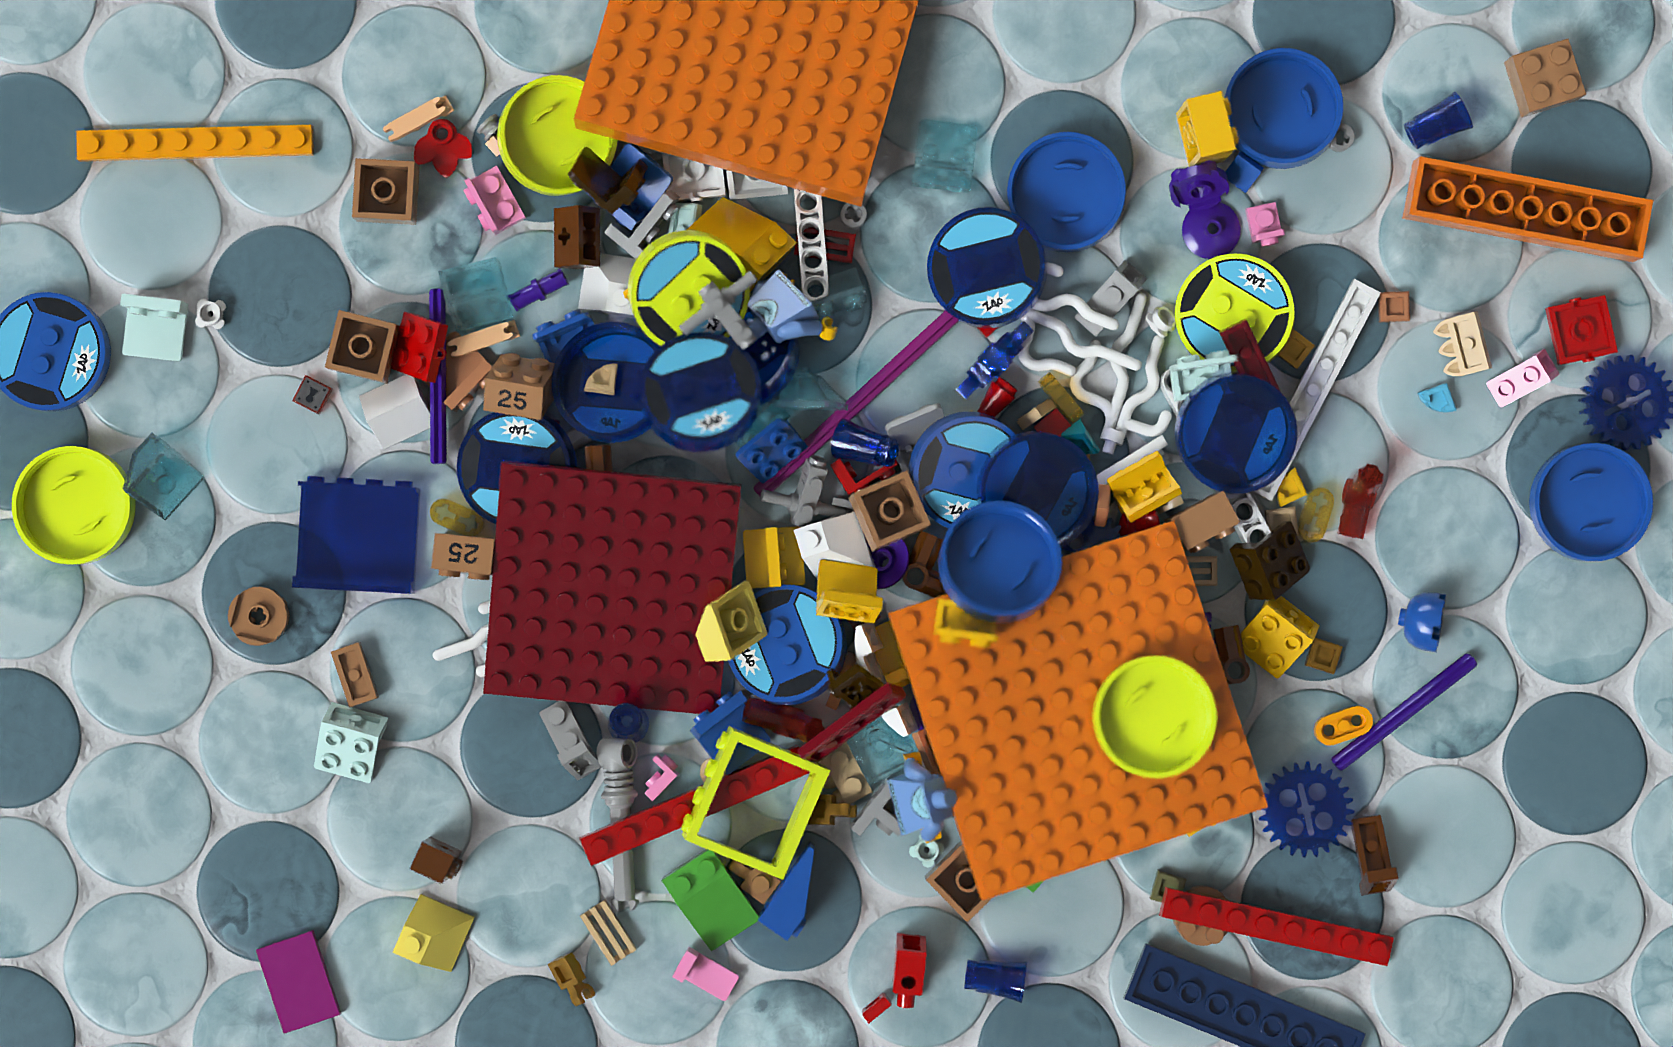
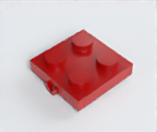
M1605 295L1584 300L1581 297L1570 299L1569 303L1545 308L1558 366L1582 361L1583 363L1595 361V357L1618 352Z
M404 312L399 326V335L393 353L391 369L426 382L436 383L440 361L446 357V351L443 348L449 325L415 313ZM439 351L442 352V355H441V356H438V355H437V353H438Z

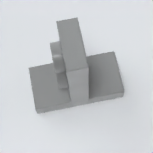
M672 190L663 193L634 232L615 221L608 226L604 233L637 259L648 246L646 241L650 244L660 233L661 230L658 226L663 219L668 221L677 211L678 207L675 204L680 197Z
M1124 260L1087 304L1092 310L1113 318L1139 290L1147 278L1128 261ZM1079 312L1074 317L1094 336H1097L1104 328L1086 320Z
M558 701L539 712L559 752L557 756L562 766L571 775L580 780L602 767L597 760V754L589 745L568 702Z

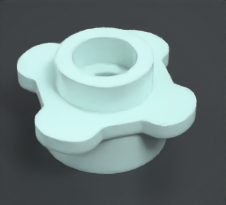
M921 834L919 835V841L909 848L910 856L917 857L922 861L923 866L927 868L932 867L938 854L944 852V845L941 842L933 841L926 844ZM925 847L930 849L928 853L924 852Z

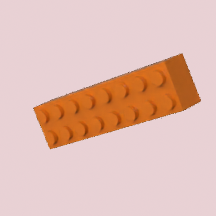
M1420 156L1412 163L1402 219L1635 262L1643 258L1653 200Z

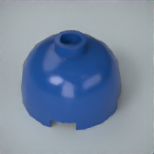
M1435 592L1417 594L1410 599L1407 609H1400L1398 625L1404 626V637L1415 648L1437 653L1446 594Z

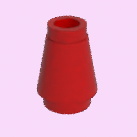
M999 376L996 381L992 380L977 412L996 417L1016 398L1014 395L1018 390Z

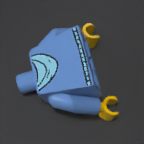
M777 270L769 279L756 283L747 304L755 319L747 324V326L750 327V330L757 339L766 332L777 343L802 336L819 335L824 340H833L835 338L838 328L836 326L832 327V318L826 316L822 319V322L818 321L820 318L812 303L795 287V280L787 278V274Z
M918 751L903 754L905 774L889 779L887 782L901 835L921 829V837L928 844L942 837L940 831L944 827L943 820L952 816L951 807L956 804L957 795L954 790L946 789L944 778L941 775L931 774L929 770L922 766V758Z

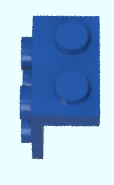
M631 143L624 146L611 166L620 176L626 173L639 159L648 166L643 176L646 181L637 190L639 192L638 196L630 205L626 206L623 203L612 214L621 226L627 227L629 230H633L640 225L673 182V176L637 145Z
M580 309L564 315V321L554 324L553 321L546 322L536 327L538 332L532 334L534 341L539 344L544 358L551 363H557L558 369L569 365L576 354L580 359L585 358L580 349L593 339L600 337L592 316L588 312L583 313Z
M777 418L736 452V457L764 484L789 462L797 458L808 446L787 419L784 421L782 418Z
M731 691L717 701L719 707L712 713L706 709L693 719L696 725L693 726L690 732L711 759H715L719 750L716 748L718 738L721 737L723 731H727L729 726L770 743L769 735L744 703L747 701V698L741 691L735 695ZM737 742L724 774H731L757 754L759 750Z

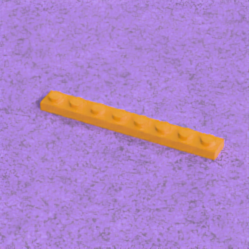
M312 125L76 131L77 160L80 162L314 156Z

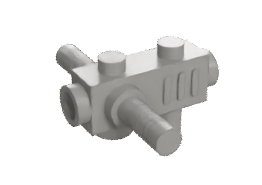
M749 271L729 288L726 289L724 287L721 290L713 281L698 292L705 301L701 305L702 309L679 326L681 331L687 336L708 318L712 320L717 317L742 350L757 338L731 304L735 302L734 298L757 281L756 277Z
M812 455L810 459L806 458L805 463L801 466L802 473L794 493L786 495L763 489L760 496L761 501L786 506L791 515L789 522L799 527L810 524L812 517L818 514L830 517L847 514L846 508L821 503L819 496L828 472L826 468L828 461L816 455Z

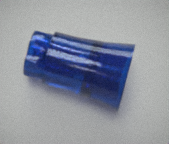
M1455 91L1438 104L1413 117V120L1403 125L1409 141L1416 150L1424 145L1429 146L1443 138L1473 128L1467 108Z
M843 419L838 423L833 433L831 454L835 459L854 460L876 466L892 467L899 454V444L897 439L890 438L886 434L875 432L848 419Z
M630 703L617 705L612 710L608 719V729L613 738L632 739L635 743L645 737L649 728V719L646 712ZM626 716L633 719L629 727H624L622 719Z
M968 960L964 989H976V992L1000 996L1022 1003L1027 962H996L980 960L978 962Z

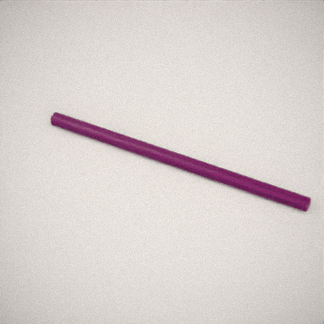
M1008 253L962 295L997 287L1020 266V261L1014 254ZM954 303L804 440L808 448L764 484L759 481L754 485L753 489L760 497L763 489L774 492L805 463L806 458L810 459L812 455L822 448L956 325L964 316L951 309Z

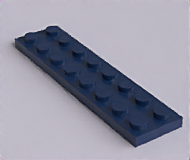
M1147 943L1143 947L1123 997L1134 1004L1240 1047H1361L1366 1035L1364 1032Z

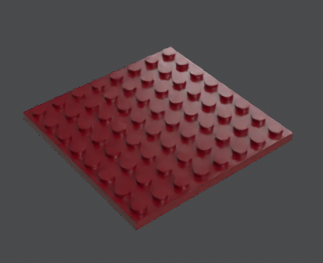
M502 461L483 694L701 714L706 709L712 713L719 707L717 701L721 696L724 660L705 661L696 632L706 606L731 590L741 484Z

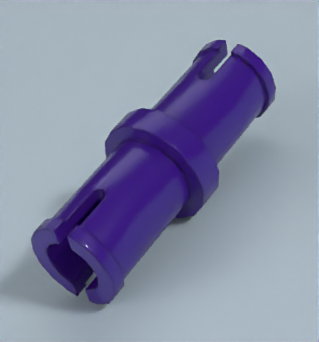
M559 268L557 271L539 280L536 278L531 280L530 285L513 294H509L508 297L514 309L518 312L537 300L543 301L547 299V295L569 285V282L562 269Z

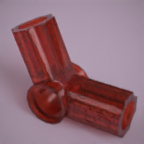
M1367 464L1364 468H1360L1354 478H1347L1342 493V503L1344 505L1337 534L1357 539L1364 538L1369 511L1373 508L1377 491L1383 483L1384 474L1379 471L1378 466Z
M749 697L743 709V722L770 729L773 733L804 742L810 741L825 729L821 719L805 714L804 710L789 705H776L768 701Z

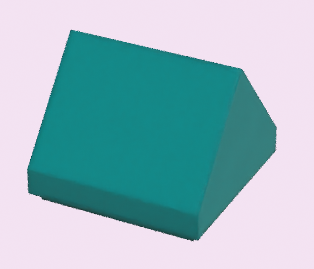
M1080 419L1061 434L1063 441L1077 456L1097 454L1100 451L1094 438Z

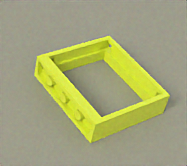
M729 726L727 731H723L721 737L717 740L716 748L719 750L715 759H710L706 765L704 775L707 777L703 787L698 786L694 793L692 803H695L691 814L687 813L683 819L684 823L681 827L683 831L682 836L688 842L783 880L830 773V769L820 763L801 759L800 755ZM737 742L810 771L771 863L698 834Z

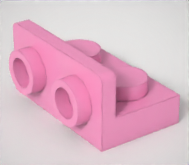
M498 166L473 179L467 178L464 180L468 188L463 191L470 204L474 205L477 203L482 212L478 215V218L485 231L491 229L497 235L526 219Z

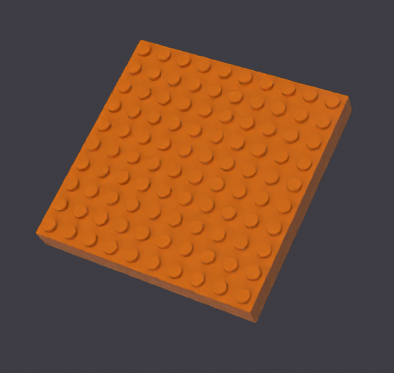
M609 0L574 116L575 127L583 131L862 207L919 0Z
M1174 521L1063 556L1060 577L1048 601L1037 612L1025 619L1010 623H997L995 635L999 636L998 642H991V646L988 648L970 646L969 639H960L958 644L940 642V636L933 635L938 599L952 600L948 594L888 613L939 774L944 778L946 789L954 790L957 795V802L951 807L952 814L979 897L982 901L1268 807ZM1164 656L1179 660L1194 669L1204 679L1213 695L1217 720L1212 742L1197 763L1177 775L1164 778H1148L1129 773L1107 757L1096 739L1092 719L1096 694L1103 681L1112 671L1123 663L1136 658Z

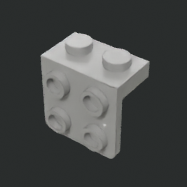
M939 403L922 406L918 411L907 416H898L885 426L893 452L902 472L908 471L909 473L911 454L920 436L933 423L944 417Z

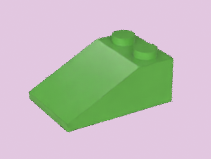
M705 849L664 876L661 880L680 910L711 952L758 921L759 915L720 855L716 852Z

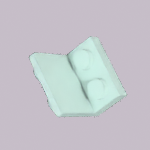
M122 294L120 305L128 308L122 350L123 355L180 362L183 355L189 304L181 300Z
M331 702L321 721L314 768L370 783L373 776L378 743L387 727L388 717Z

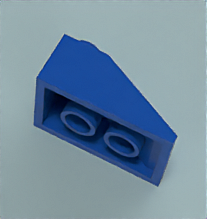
M809 842L759 913L758 921L786 941H788L791 935L796 938L806 924L804 916L815 844Z

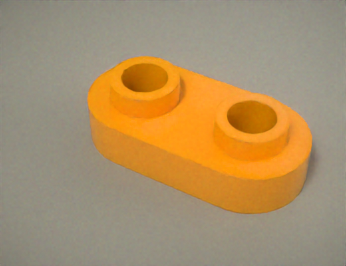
M1351 706L1319 718L1314 725V735L1322 744L1336 745L1366 734L1372 727L1373 717L1368 709L1362 706ZM1354 715H1359L1361 718V722L1357 726H1354L1351 722ZM1330 724L1333 727V733L1326 736L1323 730L1326 725Z

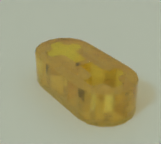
M1050 372L1037 381L1043 391L1072 424L1085 415L1080 406Z
M1325 488L1313 489L1306 496L1298 522L1299 537L1306 542L1319 541L1326 532L1334 505V497ZM1322 493L1324 494L1323 499L1327 501V505L1320 506L1317 514L1314 513L1316 503L1312 499ZM1313 517H1317L1315 527L1319 531L1318 534H1312L1310 538L1307 536L1308 531L1304 530V526L1311 524Z
M438 499L430 507V517L432 520L455 532L473 537L479 535L484 529L485 521L483 516L479 512L447 499ZM447 504L449 505L448 511L456 514L454 519L444 517L443 520H440V514L436 512L437 508L444 507ZM474 515L476 516L475 522L479 524L478 528H472L468 532L466 530L467 525L459 522L460 516L470 519Z

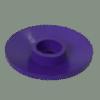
M1222 202L1207 209L1189 210L1182 223V237L1187 248L1196 256L1204 259H1212L1220 255L1229 254L1235 248L1240 238L1241 227L1236 213ZM1211 223L1218 227V231L1215 234L1208 232L1207 227Z
M902 539L874 552L871 551L874 565L878 570L877 589L889 588L899 582L905 575L910 560L909 550L904 540ZM889 559L888 564L883 567V561Z

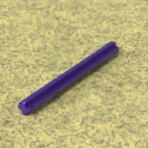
M440 288L430 289L429 319L446 324V292ZM445 339L444 348H443V349H445V351H446V339ZM439 351V352L437 353V355H438V356H441V355H442V352ZM446 357L440 361L436 383L430 382V461L432 464H445L447 462L446 404L444 403L446 400Z
M1468 653L1464 654L1374 724L1366 734L1359 736L1334 755L1331 760L1335 767L1340 771L1346 769L1477 667L1478 664L1474 657Z

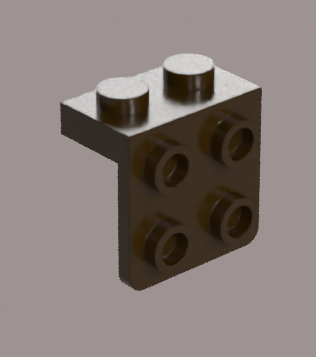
M584 147L569 170L568 175L575 186L583 189L594 199L600 208L606 209L612 215L623 203L628 206L638 196L639 192L637 190L646 181L643 176L648 166L639 159L626 173L620 176L590 148Z
M1290 521L1281 523L1258 543H1235L1229 548L1250 600H1277L1303 578L1310 569L1294 526Z

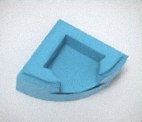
M1447 383L1417 393L1420 400L1434 411L1447 413L1457 410Z

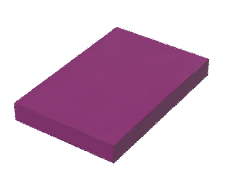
M314 930L256 949L284 1034L342 1014Z

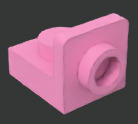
M1276 202L1246 208L1252 244L1261 242L1262 247L1278 244V238L1283 237L1285 231L1281 229Z
M657 754L652 759L664 771L662 775L657 771L645 783L649 789L644 794L652 801L679 775L675 770L678 765L666 754L663 757Z

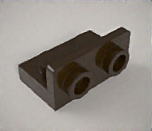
M858 663L841 675L833 668L827 671L830 692L836 698H842L846 701L851 709L884 685L882 681Z

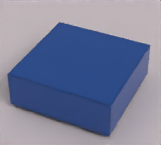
M1240 151L1225 172L1228 181L1246 193L1261 174L1264 167Z

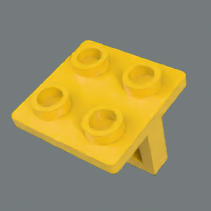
M1159 451L1144 456L1136 463L1116 472L1107 479L1120 513H1124L1130 523L1182 494L1179 485L1166 468Z
M772 527L743 531L746 581L749 580L752 589L781 587L784 584H805L804 560L802 559L794 529L801 527Z

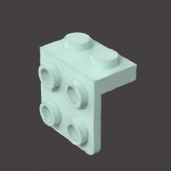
M1229 350L1206 354V359L1200 360L1199 355L1176 359L1177 364L1169 366L1174 402L1192 399L1202 388L1217 380L1221 381L1225 394L1234 393L1230 391L1225 378H1232L1230 363L1238 361L1237 355L1229 356Z

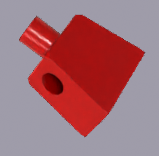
M900 933L896 935L892 993L898 994V1007L913 1008L915 996H921L923 993L927 956L926 936Z

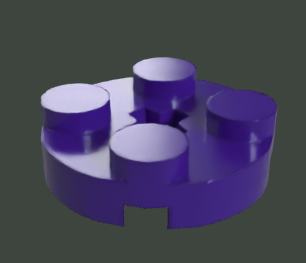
M1208 160L1200 165L1176 169L1171 174L1172 180L1169 183L1171 201L1180 208V204L1188 205L1189 210L1207 209L1221 202V195L1225 192L1227 195L1229 192L1227 174L1217 166L1215 161Z

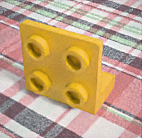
M820 560L818 566L816 615L874 623L883 605V598L876 597L877 568Z
M1282 596L1277 600H1265L1261 610L1240 632L1244 653L1272 676L1279 679L1314 641L1320 625Z

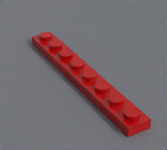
M798 745L786 749L799 755L797 751L799 749ZM769 756L738 769L729 775H724L705 817L809 774V771L776 757ZM697 787L579 837L590 865L593 866L680 829L684 823L685 815L687 813L691 814L695 803H692V799Z
M1165 887L1159 913L1160 917L1384 966H1388L1394 937L1170 887Z

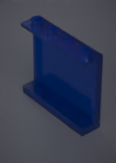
M307 476V482L298 481V486H301L297 568L296 576L292 577V588L415 594L421 488L413 487V482L395 481V486H383L384 480L366 479L365 485L354 484V478H336V483H324L325 477Z

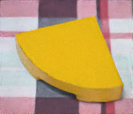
M1296 468L1286 473L1277 490L1279 507L1308 495Z

